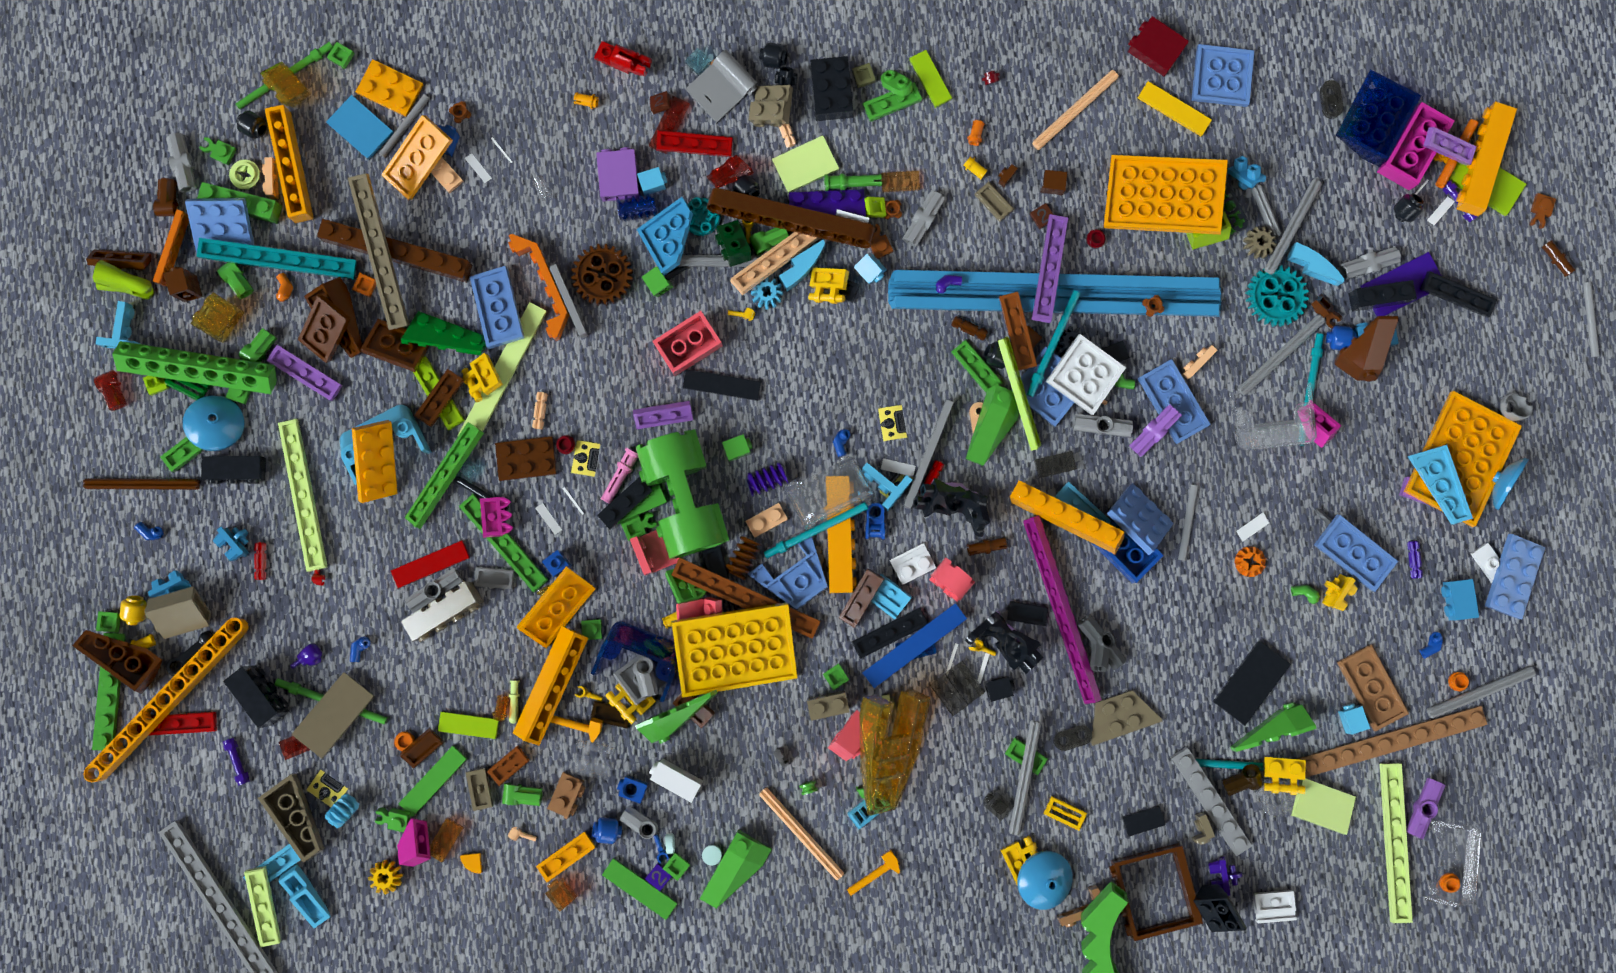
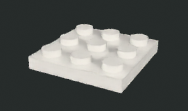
M1079 334L1046 382L1089 414L1094 415L1126 367Z

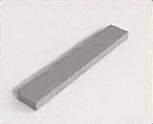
M946 400L904 502V508L909 510L913 505V500L917 495L954 402Z

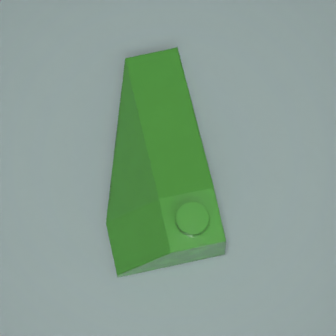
M1000 385L988 388L965 459L983 466L1017 421L1019 410L1013 391Z
M713 690L655 715L635 726L651 743L659 741L660 744L671 739L670 735L679 730L718 692Z
M1288 702L1283 704L1284 708L1277 710L1230 747L1232 751L1238 752L1263 744V740L1274 742L1280 740L1281 735H1291L1292 737L1317 728L1303 705Z
M737 830L703 891L700 900L717 909L763 866L772 848Z

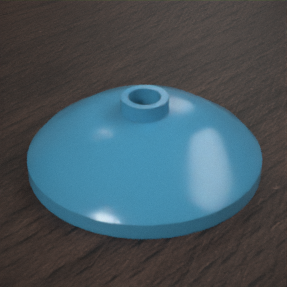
M206 396L196 400L187 408L183 417V429L188 440L196 447L207 451H219L229 448L240 439L244 431L245 423L241 409L236 403L222 396ZM214 416L216 420L210 421L209 418Z
M1521 458L1510 463L1502 473L1499 471L1496 473L1492 480L1495 482L1492 492L1495 509L1499 510L1529 459Z
M1053 851L1037 852L1024 862L1019 871L1017 879L1019 894L1029 906L1035 909L1047 910L1061 904L1068 896L1073 883V873L1068 861L1060 854Z

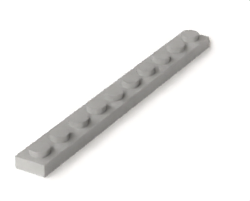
M176 820L158 832L250 973H278L180 822Z

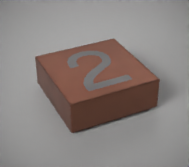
M667 91L650 97V107L653 114L671 109L670 95Z
M1046 203L1030 212V216L1039 230L1047 225L1049 215H1054Z

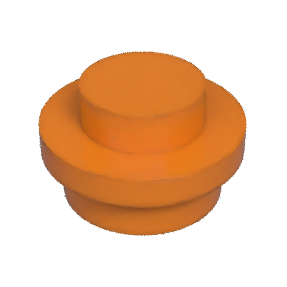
M1454 672L1449 676L1448 683L1454 691H1464L1469 685V680L1464 673Z
M1446 873L1440 878L1439 885L1445 892L1453 893L1460 888V880L1454 873Z

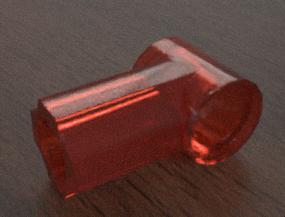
M114 370L94 377V384L103 394L110 411L121 409L127 405L120 388L121 382H118L116 377L118 374Z

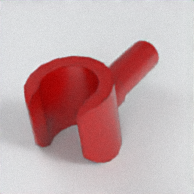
M315 570L311 578L312 582L316 585L324 586L322 580H325V575H320V570Z

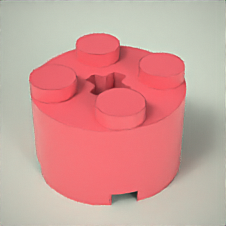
M944 558L930 575L931 578L929 580L944 590L943 592L947 596L958 602L974 585L975 581L960 567L953 566L951 564L952 561Z

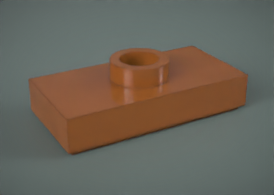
M516 746L487 772L498 786H501L527 764L530 759L519 746Z

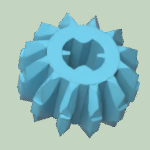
M767 277L765 282L762 281L759 285L753 287L755 290L751 291V295L755 297L752 300L754 303L759 301V308L765 304V309L768 310L769 304L773 308L776 307L774 301L781 303V298L778 296H782L783 291L779 290L781 284L775 285L776 279H772L770 283L769 277ZM767 289L770 290L771 295L765 297L763 291L767 292Z
M348 793L344 794L326 813L325 819L332 826L340 828L359 808V803L353 796H350Z

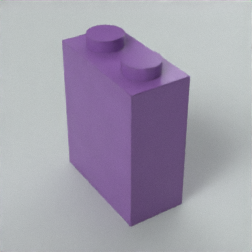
M624 147L618 151L604 149L601 152H597L599 188L602 202L640 198L635 150Z

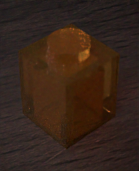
M557 878L547 886L549 890L545 893L559 912L578 896L564 878L559 881Z

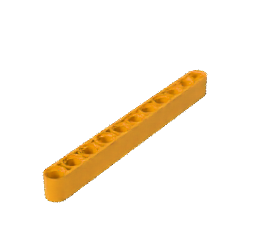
M230 618L85 768L83 773L85 780L88 782L106 780L246 634L249 628L247 621L242 618ZM236 622H239L240 629L236 632L234 625ZM223 636H225L226 638V644L224 646H222L220 643V640ZM208 651L212 652L211 660H208L206 657ZM195 665H197L198 667V673L196 675H194L193 673V667ZM181 680L184 681L183 689L179 688V682ZM167 694L170 696V702L168 704H166L165 697ZM153 709L156 711V716L154 719L151 717V711ZM138 724L142 726L140 733L137 731ZM124 739H126L128 742L126 748H124L123 746ZM110 753L113 755L112 763L109 761L108 758ZM96 768L99 770L98 777L94 774Z

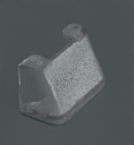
M849 455L841 458L839 463L799 482L795 480L787 485L788 488L785 490L804 531L813 528L817 521L821 524L823 520L856 504H861V500L866 503L875 500V493L855 458L849 457Z

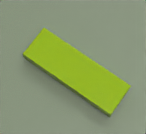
M927 50L910 57L909 61L934 107L937 108L951 101L952 97Z
M441 712L438 731L497 739L499 719Z

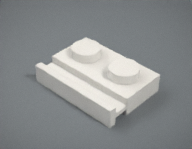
M924 543L889 560L901 585L936 568Z
M1293 890L1253 893L1254 911L1256 913L1255 921L1257 923L1297 920Z

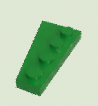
M420 311L417 312L401 338V343L403 344L411 342L417 343L418 346L422 347L430 345L436 346L441 350L449 348L455 349L456 352L479 356L482 355L486 348L484 335Z

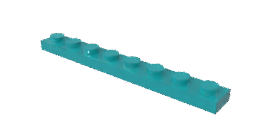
M199 238L196 257L202 259L337 278L341 277L355 280L357 261L353 259Z

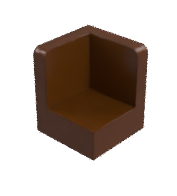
M1045 170L1040 193L1063 195L1066 191L1067 172Z

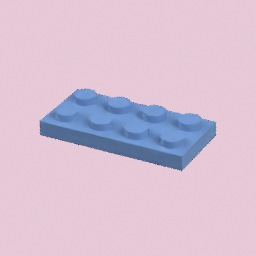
M502 266L470 276L486 347L491 349L524 339L525 336L508 268Z
M1172 359L1138 378L1158 415L1169 404L1182 415L1168 429L1176 444L1211 425Z
M1338 514L1314 544V546L1373 592L1379 588L1398 562Z
M1508 534L1485 606L1522 620L1545 547L1517 535Z

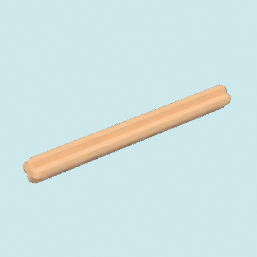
M1111 70L1039 135L1032 145L1037 150H1040L1117 80L1119 75L1116 71Z
M764 788L759 794L760 797L836 880H839L844 875L840 867L768 788Z

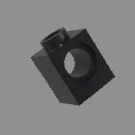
M1007 676L984 682L990 702L1014 696V682L1012 679L1009 680Z

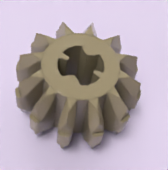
M1254 227L1252 231L1246 233L1247 237L1243 239L1246 245L1243 249H1250L1247 254L1250 256L1254 253V259L1259 258V256L1264 259L1267 257V254L1271 255L1273 253L1272 248H1275L1277 244L1272 241L1276 239V236L1270 235L1272 230L1266 232L1265 227L1260 229Z

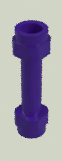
M1450 180L1442 189L1446 195L1449 193L1456 202L1459 192L1455 188L1458 186ZM1466 212L1463 215L1468 222L1478 217Z
M235 738L223 741V748L225 751H228L237 775L234 778L238 786L250 782L249 774L244 772L236 747H238L237 741H235Z

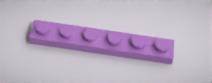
M1049 215L1032 320L1051 323L1068 217Z

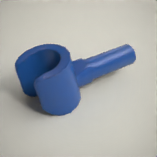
M653 836L658 850L657 861L661 864L660 855H665L668 861L669 854L663 849L659 836Z

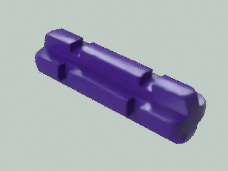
M1409 541L1407 547L1410 550L1408 556L1409 565L1412 568V571H1410L1411 578H1422L1423 571L1420 570V567H1422L1421 553L1418 552V549H1420L1419 541Z

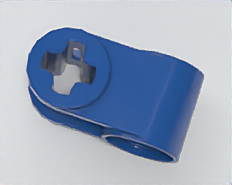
M872 503L866 511L865 539L874 537L885 540V511L879 503ZM873 506H877L881 510L878 517H873L870 514V509Z

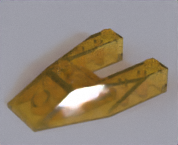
M915 690L901 691L892 736L887 737L894 703L877 695L863 697L859 715L860 770L868 815L871 816L896 809L919 754L931 697Z

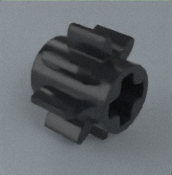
M781 67L780 72L776 71L775 83H779V85H796L798 74L794 73V69L791 67Z

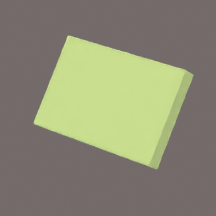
M820 136L772 159L788 193L823 178L824 174L830 175L839 170L824 136Z
M1306 778L1305 780H1300L1298 786H1305V794L1297 793L1291 816L1347 835L1356 797Z

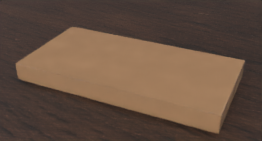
M1372 644L1337 661L1359 705L1363 706L1366 718L1373 731L1376 732L1409 714Z

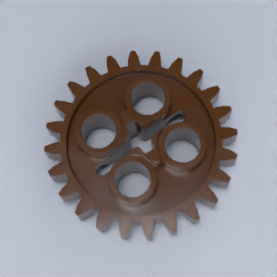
M597 244V249L594 250L590 246V252L584 249V256L577 255L580 261L573 262L577 268L571 269L576 274L571 276V279L577 281L573 286L574 288L580 287L576 292L578 294L583 293L582 298L584 300L589 297L590 304L596 300L597 306L600 305L601 301L607 306L608 300L615 304L614 298L617 297L619 300H622L620 294L627 295L625 288H631L627 282L633 281V278L628 275L632 274L633 270L627 269L631 266V263L626 262L628 257L626 255L622 256V250L616 252L615 246L609 250L607 244L602 249ZM601 259V265L593 266L594 260ZM614 266L620 268L616 274L610 273V269ZM587 268H591L599 273H603L604 271L608 277L617 279L618 281L614 282L605 276H602L600 278L596 272L588 271ZM588 276H593L594 281L592 283H585ZM604 284H612L611 289L604 291L602 289Z

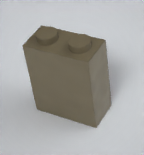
M194 586L148 599L145 608L146 618L151 620L156 632L160 633L163 639L210 625V610Z
M845 691L807 698L811 721L850 712Z

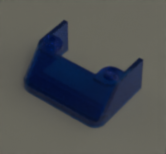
M623 621L616 622L600 648L591 674L597 675L599 673L604 658L609 660L615 659L619 656L622 648L658 662L655 671L656 676L660 680L667 682L660 700L665 702L678 672L674 641Z

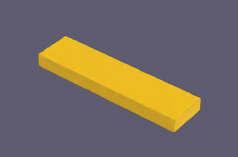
M1149 81L1138 96V99L1200 137L1212 121L1209 117Z

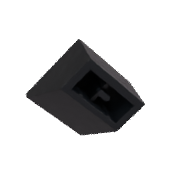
M1219 884L1202 885L1193 901L1210 931H1246V925L1223 888Z

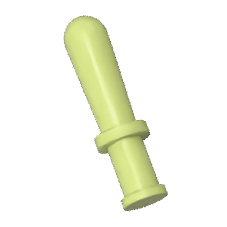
M510 680L511 692L508 694V697H510L509 722L512 724L517 723L519 719L518 697H520V694H518L520 680Z

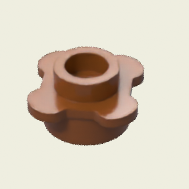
M463 101L449 108V112L454 116L456 123H461L463 119L471 117V112L467 110L466 103Z
M899 200L885 201V219H890L891 217L898 219L902 216L900 211L901 202Z
M1154 295L1150 299L1143 300L1142 305L1146 308L1147 316L1152 317L1154 314L1164 311L1160 296Z

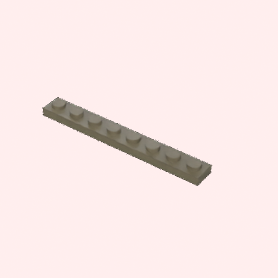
M365 173L349 177L348 182L388 329L392 330L409 326L369 174Z

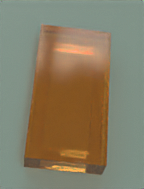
M919 171L881 173L882 193L920 190Z

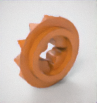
M1244 547L1235 556V567L1243 576L1255 577L1261 574L1266 567V558L1263 551L1256 547ZM1253 556V561L1258 563V565L1255 564L1248 567L1249 563L1243 559H1250Z

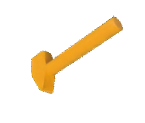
M553 715L550 722L589 733L591 743L600 734L603 721L597 718H592L590 724L587 725Z
M891 849L881 856L885 862L883 865L847 889L850 896L890 869L898 874L900 873L898 860Z

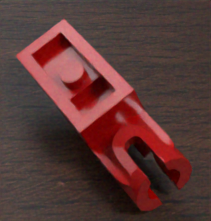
M601 41L594 56L595 60L627 74L631 72L644 77L648 74L646 67L650 68L652 64L650 57L641 55L618 44L613 46Z

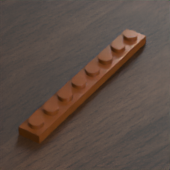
M680 557L672 572V576L745 609L780 604L776 600ZM789 607L791 629L813 639L821 621Z

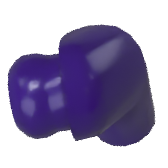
M944 275L936 282V291L938 293H945L949 285L961 286L962 276Z

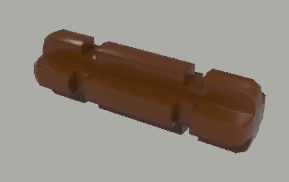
M958 316L954 317L951 324L952 327L961 328V331L971 336L976 335L982 341L985 340L988 334L987 330L979 329V326L966 320L962 321V318Z

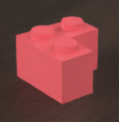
M856 710L834 737L828 749L845 761H848L850 758L854 759L863 750L864 746L862 743L864 740H869L874 734L875 730H873V727L876 723Z

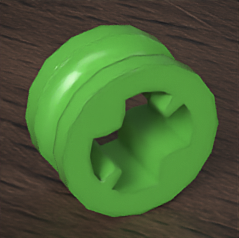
M816 780L800 784L799 787L803 790L801 794L806 795L818 791V787H815Z

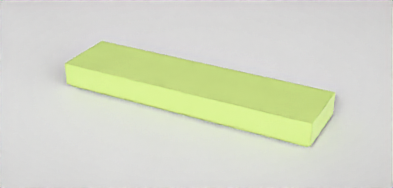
M266 866L245 870L244 875L259 945L264 947L279 944L281 937Z

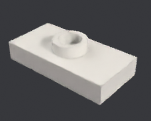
M1485 543L1470 554L1492 583L1496 570L1499 567L1500 559L1489 543Z

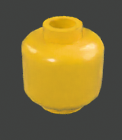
M127 596V599L121 601L120 618L126 621L128 625H138L139 622L146 619L145 608L147 601L141 596Z

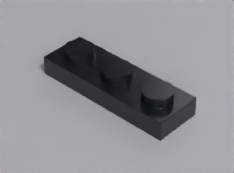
M639 477L597 516L611 530L648 497L653 490L645 482H642Z

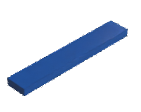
M953 604L862 673L873 688L877 687L967 618L957 604Z

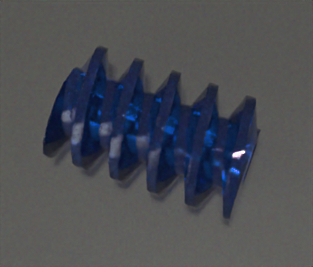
M649 193L646 194V199L640 194L638 200L632 196L631 202L626 197H624L623 203H621L619 198L616 201L620 221L622 217L627 222L628 216L635 220L636 214L639 219L643 218V213H645L647 218L650 217L651 212L654 216L658 214L655 197L651 198Z

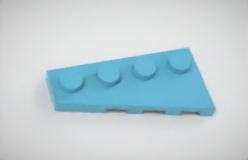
M1447 445L1408 456L1451 525L1473 519Z

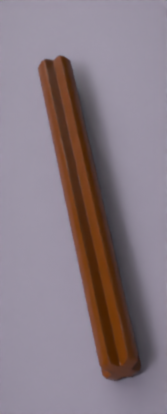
M86 478L83 480V487L85 489L198 490L200 488V480Z

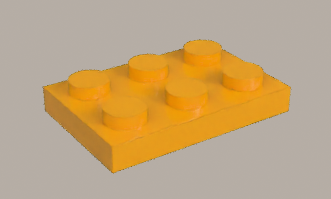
M372 59L355 92L407 117L424 84Z

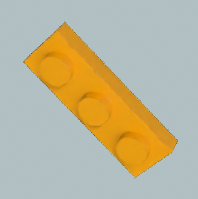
M584 831L539 863L536 868L545 881L549 882L596 848V845L587 832Z

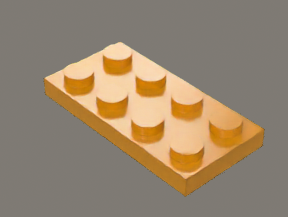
M422 115L381 175L408 200H412L453 140L426 115Z
M385 420L352 428L358 501L365 503L398 494L392 422Z
M566 566L517 625V628L547 649L557 637L561 626H566L596 588Z

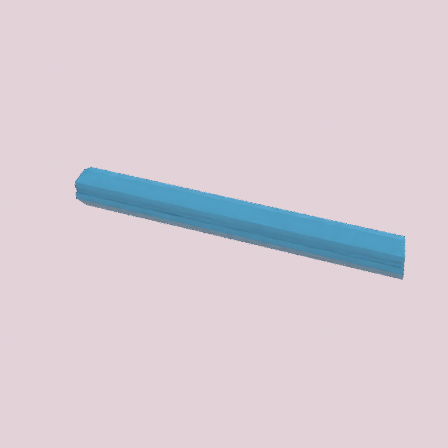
M895 270L892 272L888 282V303L892 309L1002 312L999 296L1018 292L1023 312H1033L1039 273ZM1059 274L1053 313H1064L1075 290L1081 294L1072 313L1146 315V308L1142 305L1143 300L1158 295L1161 298L1164 311L1154 315L1220 317L1221 284L1219 278ZM944 275L962 276L961 286L949 285L945 293H938L936 291V282Z

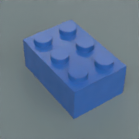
M1113 520L1109 523L1110 525L1122 530ZM1125 532L1124 540L1116 554L1091 543L1131 583H1137L1164 556L1157 548L1148 555Z

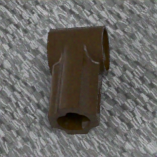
M1254 764L1246 765L1242 772L1221 780L1228 796L1246 789L1258 790L1264 784L1259 767Z

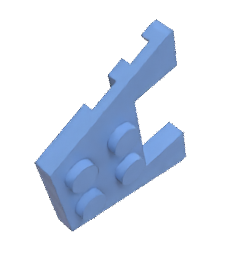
M812 537L798 543L806 557L777 578L773 579L763 564L748 573L752 579L796 610L828 588Z

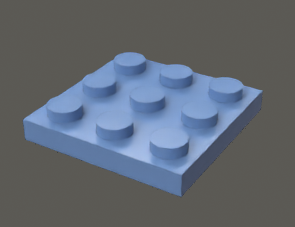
M1198 44L1192 101L1248 107L1250 103L1254 50Z
M245 198L187 199L185 201L196 254L199 238L255 245Z
M1046 346L1036 358L1037 366L1028 368L1021 377L1026 394L1032 383L1031 378L1037 372L1047 350ZM1055 353L1051 357L1043 375L1044 380L1041 385L1039 384L1034 397L1027 396L1030 408L1054 427L1074 404L1072 400L1046 382L1061 360Z
M1133 483L1123 492L1107 513L1148 555L1154 552L1174 524Z

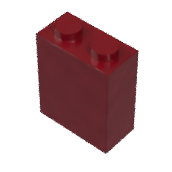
M1152 16L1148 22L1144 20L1138 29L1141 31L1138 36L1134 35L1128 43L1131 46L1128 53L1165 77L1189 40Z

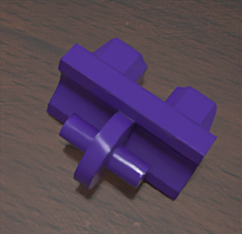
M1224 856L1219 857V860L1208 862L1210 874L1221 873L1222 880H1212L1211 883L1219 884L1228 896H1231L1228 879H1231L1232 886H1237V879L1243 877L1242 872L1236 871L1235 865H1229L1230 872H1227Z

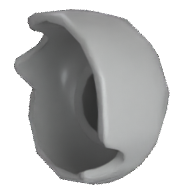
M1509 393L1500 401L1501 413L1511 421H1521L1528 418L1532 414L1533 406L1526 403V397L1519 396L1517 393ZM1510 403H1511L1512 406H1513V411H1512V412H1511V409H1510Z

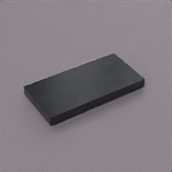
M1258 640L1213 702L1242 725L1246 726L1291 664Z

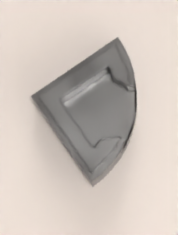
M781 748L773 752L783 768L789 765L790 762Z

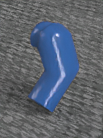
M847 429L840 430L833 440L838 458L847 455L844 447L850 437V431Z
M360 637L352 643L350 662H360V653L371 644L368 637Z

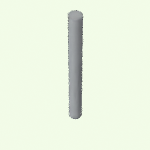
M422 95L379 152L382 157L385 158L417 117L430 98L428 96Z
M1591 282L1583 283L1591 357H1600Z
M1197 485L1190 486L1178 560L1186 561L1198 492Z

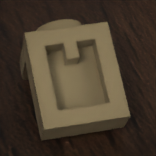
M1200 812L1195 814L1197 820L1194 821L1198 832L1201 831L1202 833L1191 838L1196 844L1203 845L1210 842V838L1215 837L1207 815Z

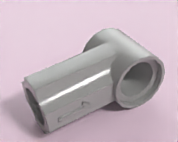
M647 657L638 659L633 665V672L637 678L641 698L659 694L653 673L652 661ZM639 663H644L647 666L646 672L639 670Z
M630 805L619 819L639 833L644 839H650L658 832V825L654 820H650ZM645 824H650L653 827L652 834H647L644 831Z

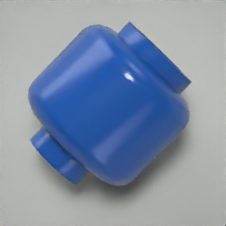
M1337 325L1332 328L1331 332H1327L1326 343H1329L1332 350L1340 351L1343 347L1348 348L1352 344L1351 340L1357 337V333L1353 331L1352 327Z
M601 817L597 822H594L592 837H595L596 842L614 844L617 838H621L622 826H619L617 819Z

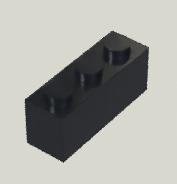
M1413 280L1357 288L1348 293L1352 312L1406 304L1417 299Z
M202 456L201 479L208 481V484L217 485L221 484V481H228L227 484H240V481H247V484H259V481H265V457Z

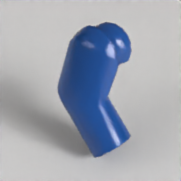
M143 522L137 523L134 527L145 540H158L164 534L161 527L148 528Z
M1433 632L1429 637L1428 646L1419 650L1424 659L1441 650L1443 641L1441 633Z

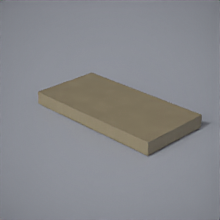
M343 672L291 735L323 759L375 696L347 673Z

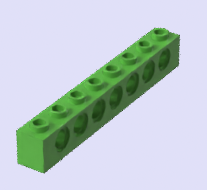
M122 341L118 343L112 353L116 370L121 372L271 394L277 382L275 365Z

